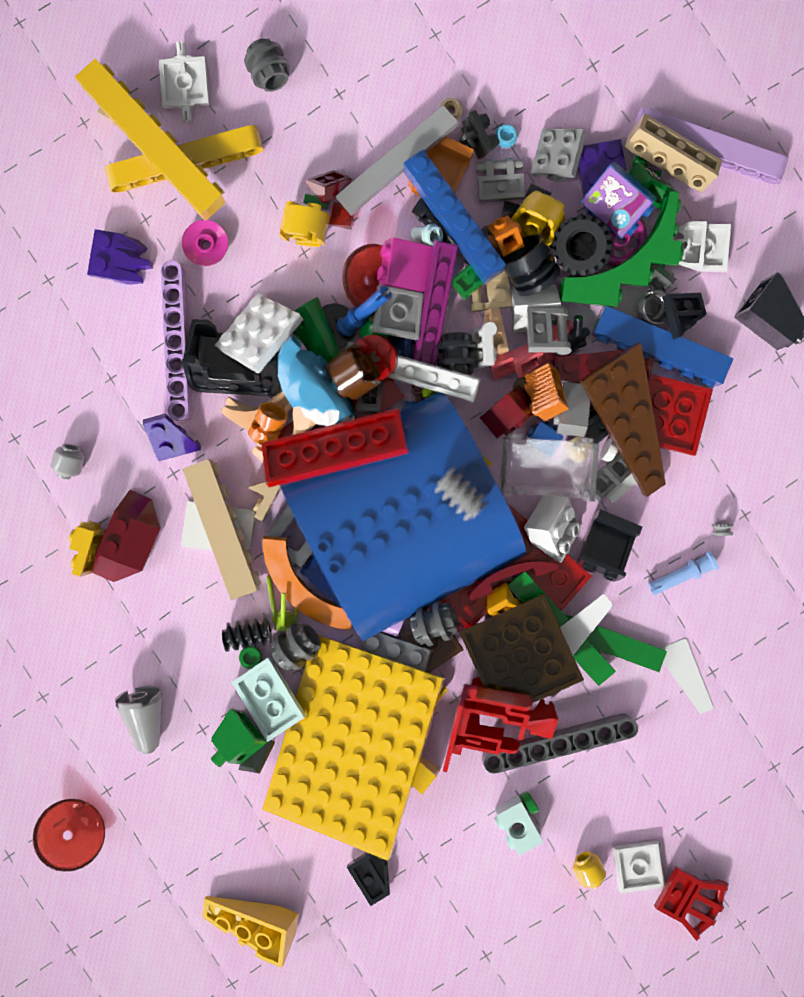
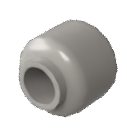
M62 444V446L57 447L54 451L51 468L57 473L59 478L71 479V477L78 476L81 473L85 456L81 452L80 447L73 444Z

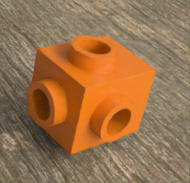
M508 215L496 219L487 226L490 233L487 236L488 241L493 248H497L503 257L524 247L521 238L523 234L521 227L517 221L513 222Z

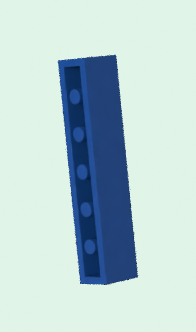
M422 149L405 161V175L455 245H458V249L482 283L485 285L501 274L506 264L425 151Z
M608 306L601 309L591 335L596 337V341L603 344H609L610 342L617 345L618 350H626L639 342L642 345L644 361H656L659 363V367L666 370H672L673 368L680 371L681 376L688 379H693L694 377L702 380L701 384L710 388L724 384L734 359L683 337L673 340L671 332Z

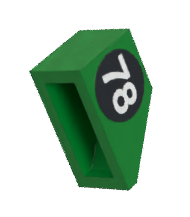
M637 162L629 172L631 176L657 197L653 205L658 209L661 208L665 193L669 191L678 192L655 171L640 162Z

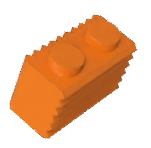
M550 363L524 376L527 382L524 387L532 401L530 409L535 416H539L544 421H547L569 409L559 372Z

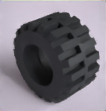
M577 215V217L567 219V222L559 226V231H556L554 234L556 236L555 240L552 241V246L554 247L552 253L556 257L557 264L564 271L578 276L592 275L595 272H599L608 264L609 258L613 254L614 240H612L611 231L602 221L593 216ZM579 232L591 233L597 242L595 253L586 260H578L570 252V242Z

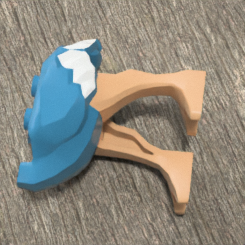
M293 335L284 341L278 355V378L282 390L267 402L279 405L286 412L294 408V431L292 435L310 431L315 424L330 426L354 420L356 415L352 399L348 396L342 398L338 394V386L326 372L325 365L328 364L322 356H316L311 351L300 350L302 344ZM228 397L225 400L227 405L221 409V412L239 426L249 430L259 407L248 406L232 397ZM256 443L258 446L254 447L252 452L263 461L261 445Z

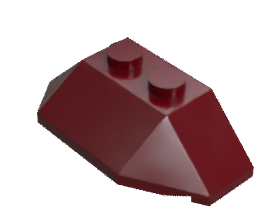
M133 490L128 491L115 509L95 553L94 574L116 582L143 571L161 531L151 498Z

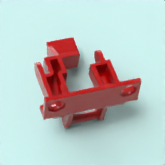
M479 677L473 679L472 685L464 683L443 772L448 771L451 755H461L462 748L497 755L500 752L515 754L519 751L520 743L514 738L504 737V728L480 725V715L503 719L502 723L520 726L519 740H523L526 729L530 730V734L552 739L559 718L554 703L549 701V704L546 705L545 700L541 699L534 710H531L533 700L527 695L486 689Z

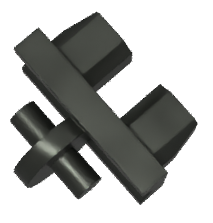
M476 110L470 111L469 116L462 121L463 127L461 131L463 136L459 138V142L463 145L468 144L469 148L474 149L478 160H480L498 146L499 140L496 134L487 135L485 131L490 126L487 113L478 114Z

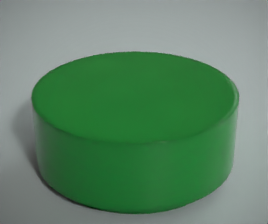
M251 645L247 649H242L239 654L240 664L247 669H252L261 663L263 658L262 651L258 647L253 648Z
M526 791L520 795L531 816L539 812V808L529 792Z

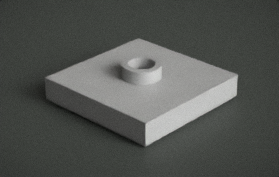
M379 284V285L377 286V290H378L381 286H386V285H381V284ZM386 286L389 290L383 295L391 291L392 298L374 312L372 332L418 340L424 293Z

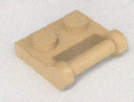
M505 271L486 284L488 302L482 303L480 288L472 294L473 304H471V312L487 311L490 308L504 309L512 307L509 276L506 275Z

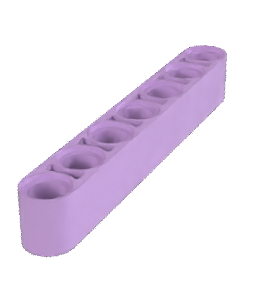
M641 108L639 110L634 126L645 113L722 160L721 167L769 184L781 183L788 163L787 157L649 108Z
M169 260L161 266L167 411L170 418L179 422H185L191 418L193 412L192 389L187 383L183 366L180 370L175 371L173 363L176 360L183 359L189 334L186 273L179 263ZM177 268V276L169 278L170 270ZM179 291V298L176 301H170L171 293ZM174 314H180L181 316L177 324H171V318ZM175 337H181V345L174 348L172 340ZM182 382L184 384V390L181 393L176 394L174 391V386L177 383ZM179 405L185 407V413L181 417H177L175 414V409Z

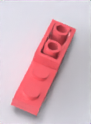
M571 320L566 321L567 335L573 329ZM557 324L552 326L553 341H559ZM528 344L504 354L497 355L494 365L489 366L494 381L515 372L518 378H521L549 363L556 357V354L554 352H528Z

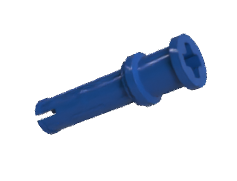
M381 286L359 307H352L348 311L347 316L340 317L336 323L338 331L342 335L349 337L354 334L357 327L364 326L367 317L392 298L391 291L383 295L389 288Z

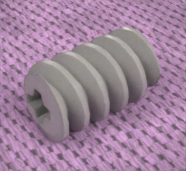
M453 466L438 481L435 492L439 493L444 490L445 493L442 499L446 500L451 497L452 500L449 506L453 507L458 504L459 508L456 513L459 514L465 511L464 520L466 521L475 517L487 505L489 500L481 503L484 495L481 493L474 496L477 488L467 489L470 483L469 480L460 482L462 478L461 473L453 476L455 470Z

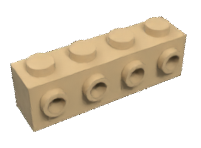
M645 113L629 132L625 148L632 153L639 155L652 165L659 167L701 193L718 177L722 164L720 158Z

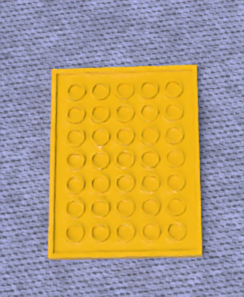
M318 634L321 641L318 656L313 660H307L296 695V699L305 712L306 717L288 728L285 732L262 810L388 861L394 849L445 678Z

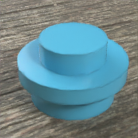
M509 124L499 126L495 132L499 140L498 146L502 148H510L517 141V131Z

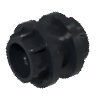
M465 332L443 334L441 342L437 343V350L443 353V359L437 361V366L471 376L473 369L477 367V360L471 358V352L477 350V343L472 341V335Z

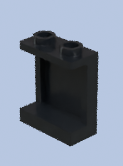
M602 509L598 510L592 517L576 564L581 565L582 569L587 572L595 573L596 571L603 574V578L612 582L625 578L626 572L624 570L635 538L641 534L643 526Z

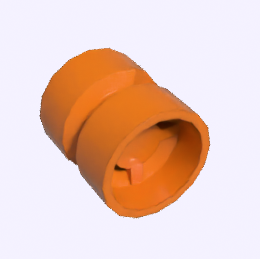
M261 403L255 419L248 430L249 437L260 445L263 442L278 439L281 433L280 430H282L288 418L287 412L275 403Z

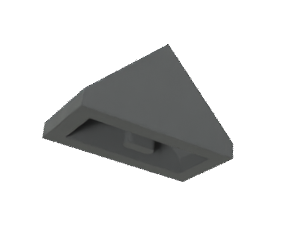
M384 380L357 399V412L380 413Z

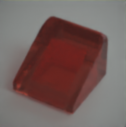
M334 202L329 225L351 230L355 213L351 216L340 202Z

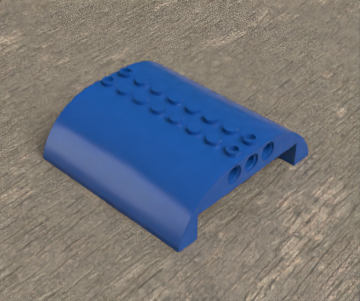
M437 392L400 412L408 449L407 454L280 485L306 541L344 612L362 641L416 614L417 609L421 607L425 609L431 606L433 602L442 600L527 555L521 533L507 502L469 430L444 393ZM453 466L455 467L453 476L461 473L462 478L460 482L469 480L470 483L467 489L477 488L474 496L481 493L484 495L481 503L489 500L487 505L475 517L466 521L464 520L465 511L459 514L456 513L459 508L458 504L453 507L449 506L452 500L451 497L446 500L442 499L445 493L444 490L439 493L435 492L438 481Z

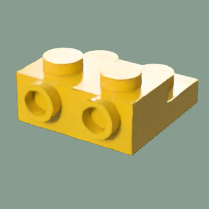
M88 520L87 522L81 521L79 526L72 529L69 535V542L71 543L69 549L78 551V554H75L71 561L72 575L82 577L93 574L95 553L106 531L100 528L101 524Z

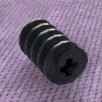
M265 616L263 617L262 624H259L257 618H254L253 625H250L246 619L243 627H241L239 621H236L235 628H232L230 623L227 622L226 629H222V642L226 652L230 651L231 646L234 651L239 650L240 644L243 649H247L249 642L253 648L257 647L258 641L261 646H266L267 639L272 645L271 627Z

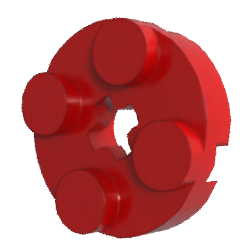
M369 335L356 341L355 344L363 347L360 351L364 355L368 353L372 355V352H375V355L380 358L376 362L381 374L378 381L385 380L395 371L398 364V353L386 337Z

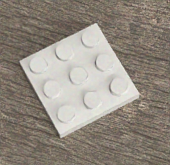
M258 293L251 299L243 312L236 317L228 330L221 335L215 346L221 352L259 374L282 346V343L289 338L302 322L303 318L299 313Z

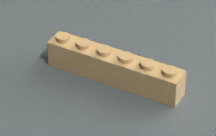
M207 459L183 468V473L230 600L258 591L260 589L259 585L262 582L258 572L253 571L251 565L254 562L249 549H245L243 541L246 540L241 527L237 528L235 519H238L234 507L229 506L227 500L230 497L226 485H222L219 476L222 474L218 463Z

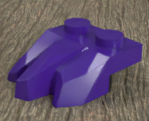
M94 229L87 275L128 285L143 284V278L138 275V272L140 270L153 269L150 260L141 258V254L147 252L148 248L139 240L129 236Z

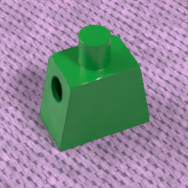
M230 709L211 737V742L217 748L211 760L218 767H222L225 762L241 764L267 743L264 736L243 710Z

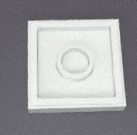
M657 839L612 846L620 894L665 886L660 847Z

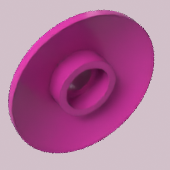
M199 220L189 225L182 237V249L192 263L199 266H212L220 262L225 256L228 249V238L219 224L210 220ZM204 242H210L208 249L203 248Z

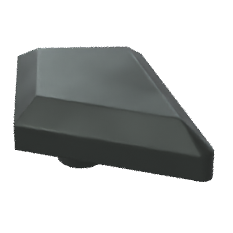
M268 741L247 760L239 764L238 770L260 774L275 741Z

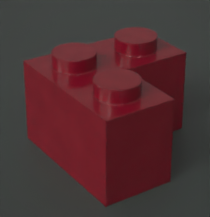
M517 385L485 412L480 419L497 439L502 434L507 437L534 415L530 409L531 398L520 385Z

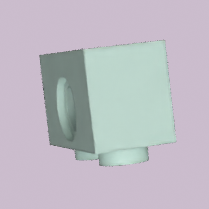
M519 795L495 808L497 816L494 819L499 829H505L508 836L505 839L510 849H516L519 856L544 843ZM516 822L523 824L519 830L511 829L512 825Z

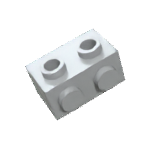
M563 382V389L569 409L554 417L553 424L557 425L556 434L584 437L588 428L590 399L581 384Z

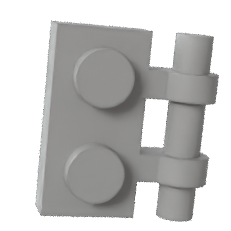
M505 158V161L488 159L485 162L476 163V172L486 173V176L477 178L479 202L524 199V173L514 174V169H522V159L513 160V158ZM506 170V175L494 176V171Z

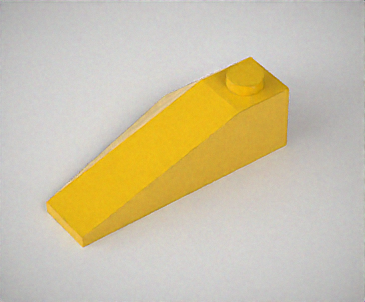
M206 896L204 898L202 917L222 932L233 934L239 939L237 943L243 947L245 944L256 951L255 956L259 959L282 968L297 931L299 913L278 905Z

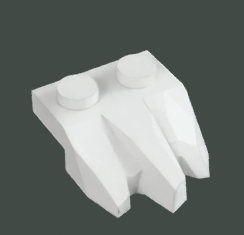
M689 221L678 228L679 232L684 236L683 239H675V241H682L681 247L684 248L683 259L679 262L680 266L702 272H727L731 224H707V221Z

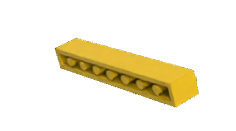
M96 58L74 76L79 85L206 221L226 203L222 196L224 194L223 189L216 182L211 183L207 179L209 175L201 165L196 167L191 162L193 158L184 147L180 150L175 145L177 140L168 130L165 133L161 130L160 126L162 124L153 114L149 116L144 111L146 107L137 97L133 99L128 94L130 90L122 80L117 82L113 78L115 74L106 63L101 65Z

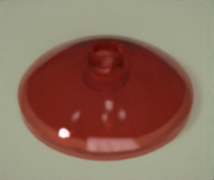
M366 244L360 246L346 259L342 272V282L348 299L355 307H359L377 291V286L379 285L377 274L382 265L383 258L381 257L382 245ZM365 278L368 279V285L365 283Z
M64 799L58 801L44 810L35 823L32 836L34 851L39 860L50 869L61 872L79 870L91 863L101 851L105 840V824L99 811L92 804L84 800ZM65 831L71 832L72 836L69 840L63 838Z

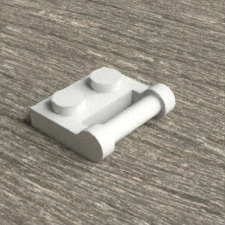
M487 322L482 328H475L471 332L472 341L477 343V350L471 352L472 358L477 360V367L473 370L494 365V361H496L497 351L496 347H493V335L497 332V326L493 322Z

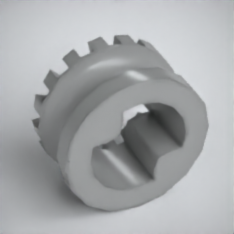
M712 524V527H714L712 535H733V532H731L733 524H721V526L720 524Z

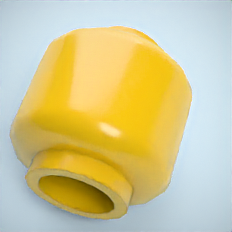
M585 851L575 857L572 869L580 885L592 889L601 886L607 872L599 856Z

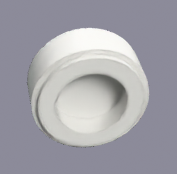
M612 438L606 441L600 453V459L606 462L612 461L618 451Z

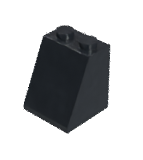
M779 272L761 281L734 317L776 350L784 347L788 348L792 344H798L804 338V315Z

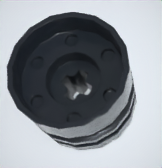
M532 234L522 238L524 247L505 257L500 256L506 264L504 271L506 275L511 277V283L515 286V290L520 296H530L544 290L561 273L560 266L555 262L554 256L549 254V247L540 234Z

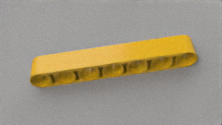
M248 125L176 145L180 150L184 147L193 158L191 162L196 167L201 165L203 169L254 156L264 151L256 125ZM144 155L111 163L104 168L110 190L113 193L125 192L167 180Z

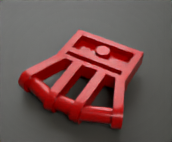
M676 866L656 900L654 907L656 910L682 923L692 937L698 941L704 931L711 925H715L717 922L715 918L725 908L723 903L725 891L728 890L729 883L723 880H702ZM701 889L716 890L715 898L711 899L699 891ZM697 899L710 906L709 911L704 913L692 907L694 900ZM689 913L702 921L693 928L685 919V916Z

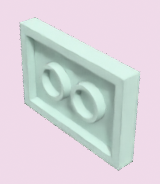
M271 657L265 659L232 682L267 742L306 717L305 712Z

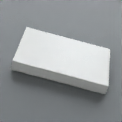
M187 501L181 546L212 551L195 502ZM234 507L238 519H235L237 528H242L246 539L243 541L246 550L249 549L251 551L255 523L254 515L256 512Z

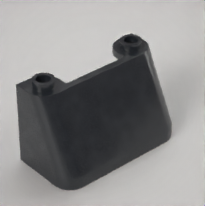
M192 319L182 359L186 380L192 390L204 393L268 397L276 396L280 392L278 355L281 347L258 374L221 352L215 346L223 333H218L216 326L211 321Z

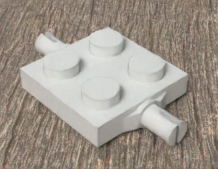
M178 41L176 42L177 56L171 59L159 60L162 106L164 109H182V122L187 123L188 120L191 123V108L210 106L207 64L205 56L191 57L186 55V42L181 41L180 44Z

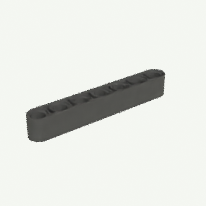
M618 714L556 730L552 739L533 736L517 740L520 743L519 751L521 752L517 759L509 758V753L500 752L497 755L483 752L482 762L489 773L496 774L631 739L638 733V724L629 715ZM629 721L630 727L628 730L622 731L621 725ZM603 727H608V733L605 736H599V730ZM580 733H586V739L584 741H576V738ZM557 739H564L562 747H554ZM540 744L543 746L541 752L532 753V748L535 745ZM491 756L499 758L498 762L494 765L487 763Z

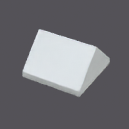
M556 284L549 285L544 290L530 296H520L515 287H510L513 333H527V308H561ZM551 319L552 326L557 324L555 319Z

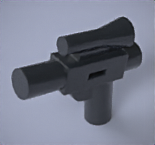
M581 315L574 316L573 329L568 334L571 352L566 355H571L578 349L587 346L586 337L590 335V330L587 327L582 329L583 316Z

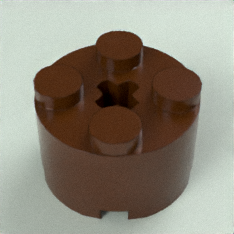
M352 344L325 365L326 372L338 386L337 392L342 398L348 396L356 400L381 383V381H378L381 374L376 362L369 353L364 355L360 351L363 347L358 344Z

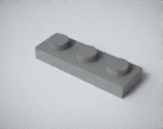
M381 632L363 641L361 647L363 650L423 671H427L432 654V649Z

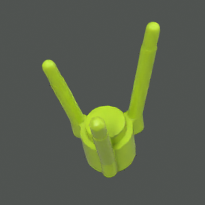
M267 576L272 622L275 623V630L286 631L290 625L297 624L299 610L294 608L292 615L291 611L286 610V593L283 592L281 594V610L277 612L271 577Z

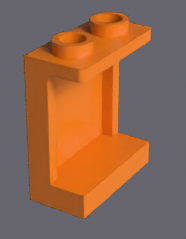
M446 136L426 154L453 192L456 193L473 157L474 149ZM408 180L410 190L420 196L413 184Z

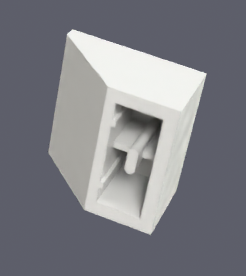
M548 494L543 495L524 526L530 542L557 562H562L565 555L569 553L571 545L581 529L569 497Z

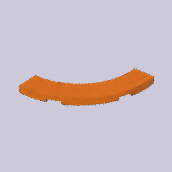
M263 536V553L268 572L280 593H286L287 601L300 612L317 622L339 629L351 630L352 624L341 604L326 598H320L297 576L289 556L287 538Z

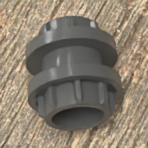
M266 38L258 39L248 46L244 64L247 71L251 73L254 85L264 89L266 92L281 89L287 83L291 69L288 60L284 57L281 46L277 42Z
M440 600L433 602L432 610L428 611L427 608L421 607L416 610V614L410 616L412 633L420 644L435 645L436 637L439 636L444 641L452 640L453 635L457 634L459 630L456 613L448 602L442 603Z
M294 623L286 629V634L281 633L274 638L271 653L276 663L284 670H300L305 666L306 660H313L318 656L321 641L311 626L305 623L302 625Z

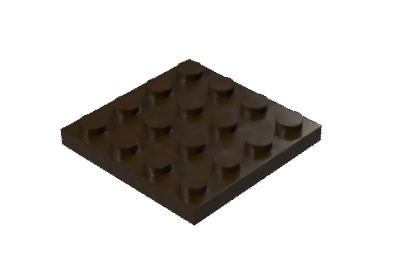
M544 593L459 631L479 678L486 689L524 694L529 696L534 703L584 681Z

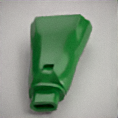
M315 297L295 310L303 320L293 331V334L305 346L307 351L313 352L316 356H322L329 363L333 357L341 352L330 330L319 298Z

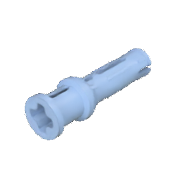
M708 551L701 558L694 561L692 559L689 560L686 566L649 582V588H652L651 592L656 596L688 579H699L702 574L710 570H718L719 566L715 557Z

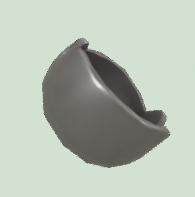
M648 290L638 300L637 312L639 318L652 325L664 324L663 321L667 318L662 297L667 294L662 290Z

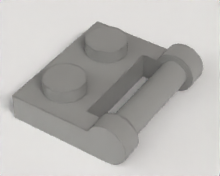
M527 308L528 352H557L560 355H566L571 352V344L568 342L566 320L568 319V310L566 308ZM551 319L557 321L559 341H553Z

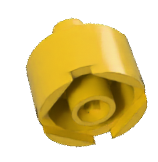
M533 191L522 202L512 217V221L519 223L523 233L521 238L532 234H540L549 246L556 237L554 236L555 232L559 231V226L565 222V206L559 200H555L539 191Z
M286 201L279 237L288 242L292 238L296 240L297 245L320 247L321 244L324 246L330 218L329 214L321 211L322 206L315 203H308L307 206H303L294 201Z

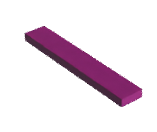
M434 241L423 299L419 339L415 341L412 358L435 366L439 351L437 350V343L441 341L458 245L441 241Z

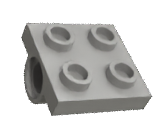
M542 128L531 173L534 176L546 177L555 182H566L568 177L575 178L587 132L584 129Z

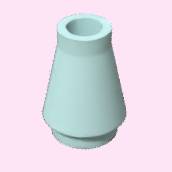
M436 224L414 227L411 231V237L415 241L433 247L434 241H442L443 232Z

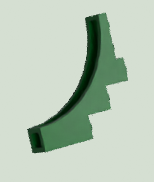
M669 191L663 195L660 212L651 232L642 245L629 258L616 267L598 275L561 278L560 301L617 307L623 295L620 285L648 286V282H651L653 277V268H650L651 264L662 266L679 265V262L683 259L684 248L681 247L682 241L673 240L678 231V223H675L676 213H679L681 208L679 192Z

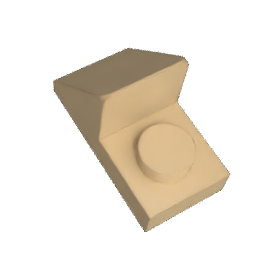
M266 482L248 487L264 496L263 500L258 499L253 509L256 512L254 517L261 521H265L281 490L280 485L268 488Z

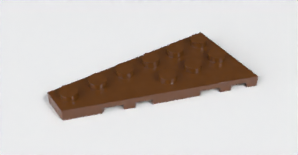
M637 342L579 382L642 494L648 497L666 485L642 345Z

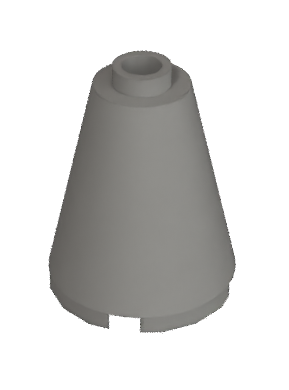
M156 686L135 688V693L128 694L127 690L115 698L117 710L136 750L142 754L154 752L160 742L163 694L162 690L159 691V688Z

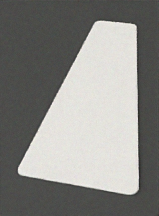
M605 595L600 596L560 627L573 655L612 608V603Z
M682 639L662 647L661 649L667 651L663 663L698 712L702 714L712 710L713 705L687 639Z

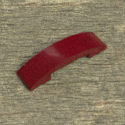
M542 560L512 563L482 578L469 591L468 596L470 600H474L493 593L490 583L532 569L534 575L538 577L559 569V566L556 563Z

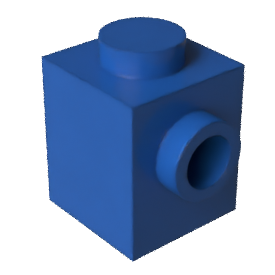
M547 421L544 423L539 422L536 426L532 424L525 435L528 437L526 443L547 457L553 455L564 436L556 434L557 427Z

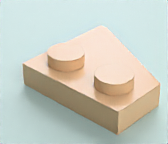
M490 308L484 312V324L493 322L497 326V332L493 335V347H496L497 355H501L509 351L503 326V317L500 308Z

